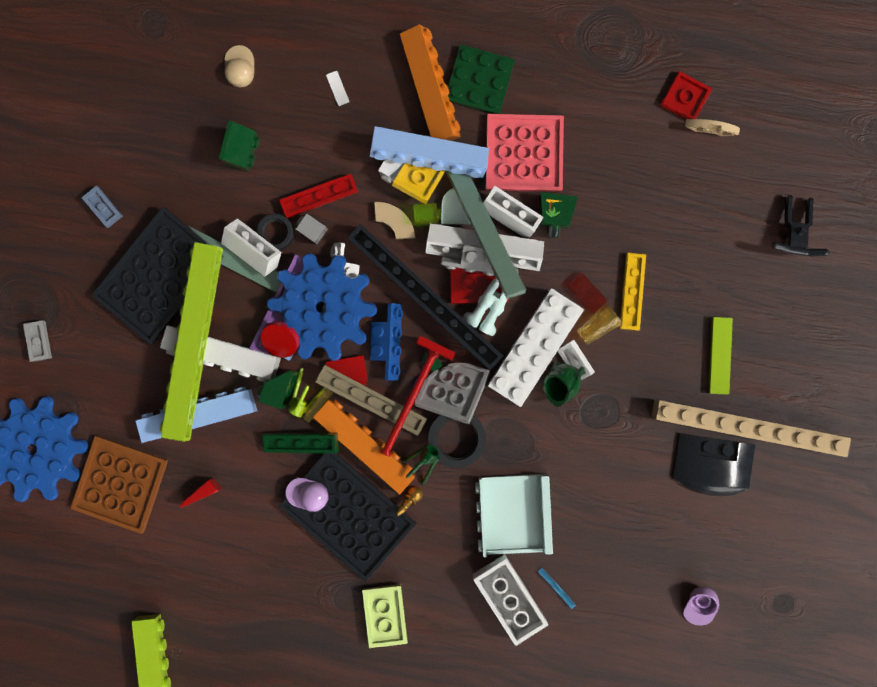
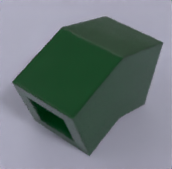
M428 351L425 352L421 362L425 363L429 355L427 354ZM438 358L434 360L431 367L432 372L442 367Z

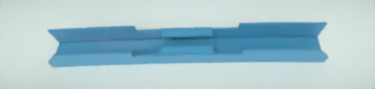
M541 568L538 571L539 574L554 588L572 609L576 606L551 576Z

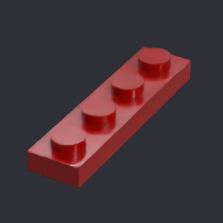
M348 174L280 199V203L286 218H291L356 194L358 190L352 174Z

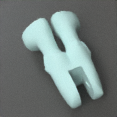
M497 278L490 283L483 295L479 297L476 309L473 312H466L462 317L468 324L477 328L483 314L490 308L488 315L480 324L479 330L491 336H494L496 333L495 320L504 311V306L508 300L503 291L501 294L495 291L499 285Z

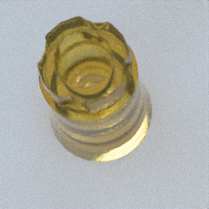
M606 303L577 332L583 341L589 345L594 340H598L603 335L623 324Z

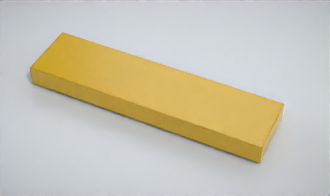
M626 253L619 329L640 330L646 254Z

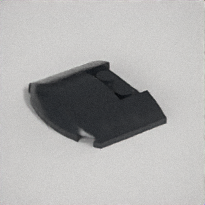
M679 433L672 478L675 481L678 480L684 487L694 492L710 496H731L743 491L745 492L749 490L755 444Z

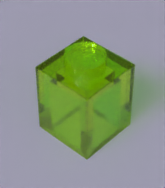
M436 203L413 205L415 227L430 226V223L438 225V220H441V208L437 209Z

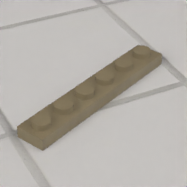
M324 365L316 380V383L393 423H396L403 408V405L327 365ZM410 410L402 428L419 435L427 418Z

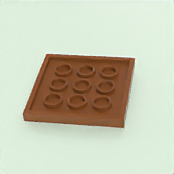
M95 436L71 509L140 534L144 533L168 460L101 436Z

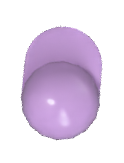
M297 478L288 484L286 497L293 506L316 512L326 505L328 492L324 485L319 482Z
M707 587L695 588L691 592L684 608L685 619L694 625L709 624L719 609L718 595Z

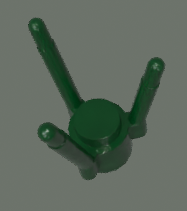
M426 444L403 459L406 462L420 454V461L410 470L406 478L414 474L423 464H431L423 478L422 486L425 485L436 463L440 460L438 449L433 445Z

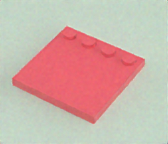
M487 114V148H489L486 170V191H492L494 186L502 191L562 192L564 116Z

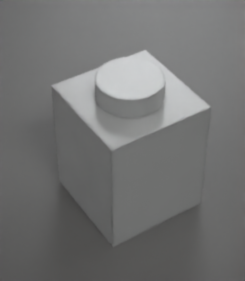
M308 214L301 216L296 223V230L315 244L319 243L328 230L326 226Z

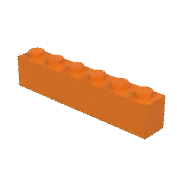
M419 24L400 33L431 137L452 141L460 138V125L455 120L453 114L455 109L448 97L449 89L443 81L442 76L444 73L437 61L438 53L431 41L433 38L432 33L428 28Z
M336 399L334 401L328 400L313 418L330 433H337L338 440L398 494H401L416 476L412 474L409 478H406V475L413 467L408 463L404 465L399 460L401 457L393 450L390 452V457L380 453L379 451L381 448L383 449L385 443L380 438L375 439L370 435L372 431L365 425L361 427L356 422L358 419L351 412L347 414L342 410L344 406Z

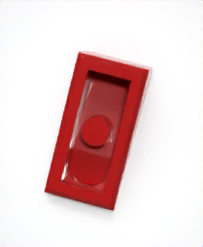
M211 478L180 504V507L183 508L220 491L222 487L214 478Z

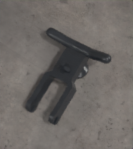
M786 196L784 225L789 229L788 236L785 238L784 244L773 242L771 247L787 254L828 256L830 253L828 249H808L809 228L813 225L814 199L808 198L806 200L805 223H797L792 221L793 196Z

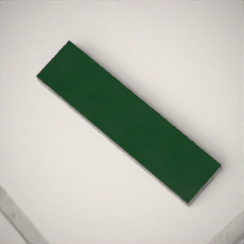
M264 432L262 434L264 453L339 452L337 433Z

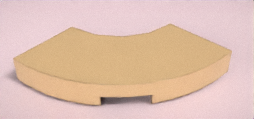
M686 119L685 125L694 132L713 133L719 136L739 135L740 128L735 125L714 120Z
M375 202L376 222L385 223L390 226L395 233L396 240L415 238V232L409 218L400 209L388 203Z

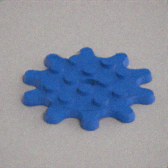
M307 253L302 258L303 270L301 273L292 274L285 269L279 271L277 278L283 284L285 292L281 297L270 298L267 301V307L270 311L281 313L283 322L287 324L286 326L292 327L297 332L300 342L297 353L301 359L310 358L313 350L321 347L326 351L330 360L337 361L342 355L340 346L343 341L351 340L357 345H361L366 341V334L359 328V321L363 317H372L377 312L375 304L364 302L360 297L362 289L369 284V278L366 274L348 277L344 272L346 259L342 255H335L328 266L322 267L318 264L314 254ZM321 301L326 304V310L323 313L318 312L316 308L317 304Z
M49 396L42 397L35 409L27 408L23 399L14 398L9 404L11 410L10 418L7 420L0 418V485L10 481L15 487L14 499L18 502L26 501L33 489H39L45 499L49 501L55 500L58 497L56 484L60 479L65 478L71 482H76L81 478V472L73 465L72 460L76 454L85 453L89 449V444L86 440H78L71 435V429L78 423V416L74 412H68L62 417L56 416L53 413L54 401ZM31 444L37 447V452L34 455L30 453L28 448Z

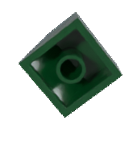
M229 120L219 159L228 167L250 172V168H253L255 164V149H258L260 145L259 135L256 131Z
M289 371L265 382L264 386L261 385L257 396H259L258 402L277 409L287 408L299 371Z

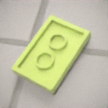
M401 584L364 588L362 591L369 648L407 644Z

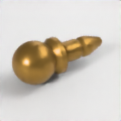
M419 487L409 489L408 495L404 496L405 501L396 512L397 516L403 514L411 505L414 506L416 502L422 499L423 492Z

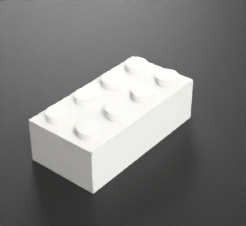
M505 554L472 574L474 582L515 646L548 626L545 616Z

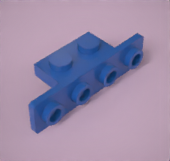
M389 303L387 322H372L370 360L386 361L385 380H399L400 340L402 335L401 318L403 315L401 304Z

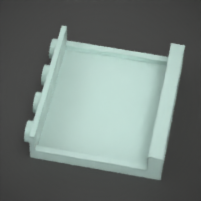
M548 474L479 477V482H475L476 494L480 495V501L476 502L477 513H480L481 521H477L478 532H481L482 540H478V550L482 552L483 557L491 554L532 552L553 554Z

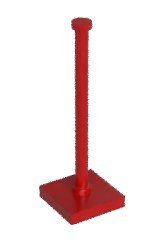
M422 336L419 337L417 345L428 350L427 354L429 355L383 449L381 448L379 451L388 457L391 455L390 451L435 358L440 356L451 362L455 355V352Z

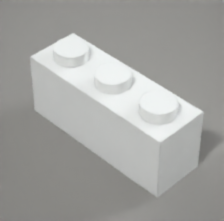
M494 186L484 201V205L491 217L526 239L532 236L543 219L541 215Z
M239 219L224 227L221 243L264 277L278 267L281 251Z

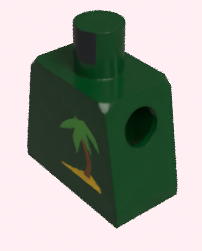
M541 192L539 195L540 215L543 219L540 223L541 226L549 227V238L558 239L560 238V229L569 228L578 196Z

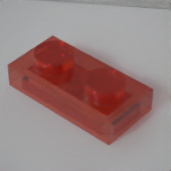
M583 273L567 286L592 314L608 301Z

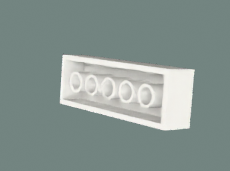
M551 288L487 386L521 407L584 309Z

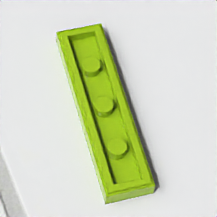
M712 317L708 389L710 394H729L733 318Z

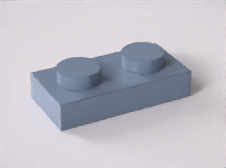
M95 186L82 197L107 228L123 217L98 186Z

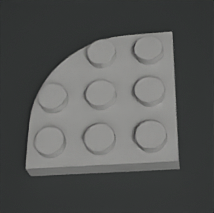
M468 363L448 364V366L440 370H435L427 377L414 404L416 407L469 424L490 375V370Z

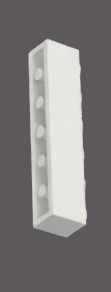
M430 223L426 246L427 254L462 259L464 244L481 246L474 230ZM499 234L514 267L540 271L543 260L544 241Z
M166 326L160 348L167 350V354L174 355L173 349L178 341L177 328ZM208 337L203 364L212 367L214 364L221 366L220 369L229 372H232V369L238 370L239 375L250 377L251 374L257 376V380L267 382L276 377L281 358Z

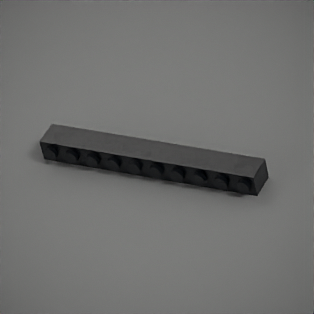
M360 224L349 235L348 240L488 370H491L503 357L498 350L365 227Z

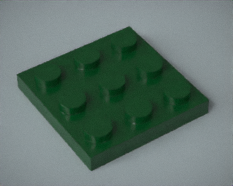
M460 44L448 86L450 102L491 114H500L515 59Z

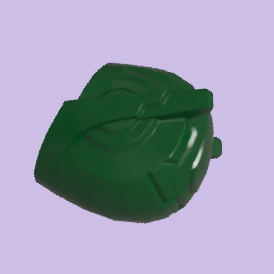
M554 362L552 369H550L544 380L543 386L546 397L554 406L560 407L577 395L581 386V376L585 370L584 367L581 366L577 369L572 365Z

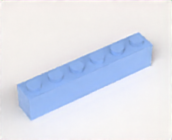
M376 126L370 150V157L378 160L386 159L399 164L407 163L416 167L432 168L436 171H450L453 174H465L474 178H483L487 170L489 148Z
M245 387L234 389V394L227 395V392L216 394V399L209 400L208 397L198 399L192 429L256 412L257 407L252 389L246 390ZM163 409L160 410L158 415H153V412L141 415L142 419L136 420L141 443L161 438L160 425L164 421L165 416Z

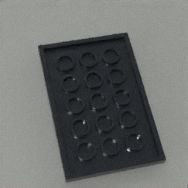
M162 207L91 296L151 345L178 314L181 306L184 305L185 297L183 292L188 283L187 269L191 266V248L194 247V243L210 244L166 207Z
M324 453L304 476L305 479L323 484L327 489L328 501L321 510L312 512L295 507L289 503L287 497L279 505L280 508L365 582L417 524L405 512L397 516L396 512L399 507L338 453Z

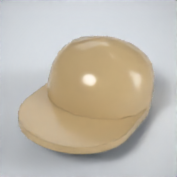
M241 45L230 48L225 56V77L234 87H246L254 78L253 54L250 49Z

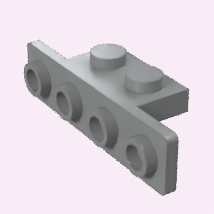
M464 244L462 259L442 256L441 265H445V268L456 269L458 267L464 268L466 272H475L476 270L482 271L485 275H494L481 246Z

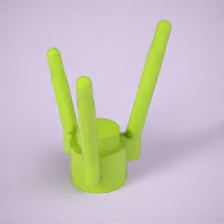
M300 368L288 410L291 414L300 418L304 413L308 414L310 408L327 390V388L323 387L307 406L304 398L309 389L308 385L305 386L300 398H296L304 371L303 368Z

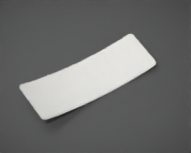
M334 71L327 74V79L338 106L348 103L349 99L338 72Z

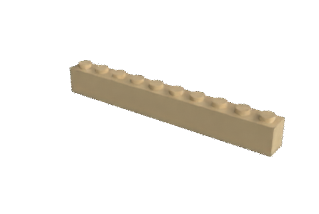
M654 400L651 418L843 457H848L851 438L660 400Z

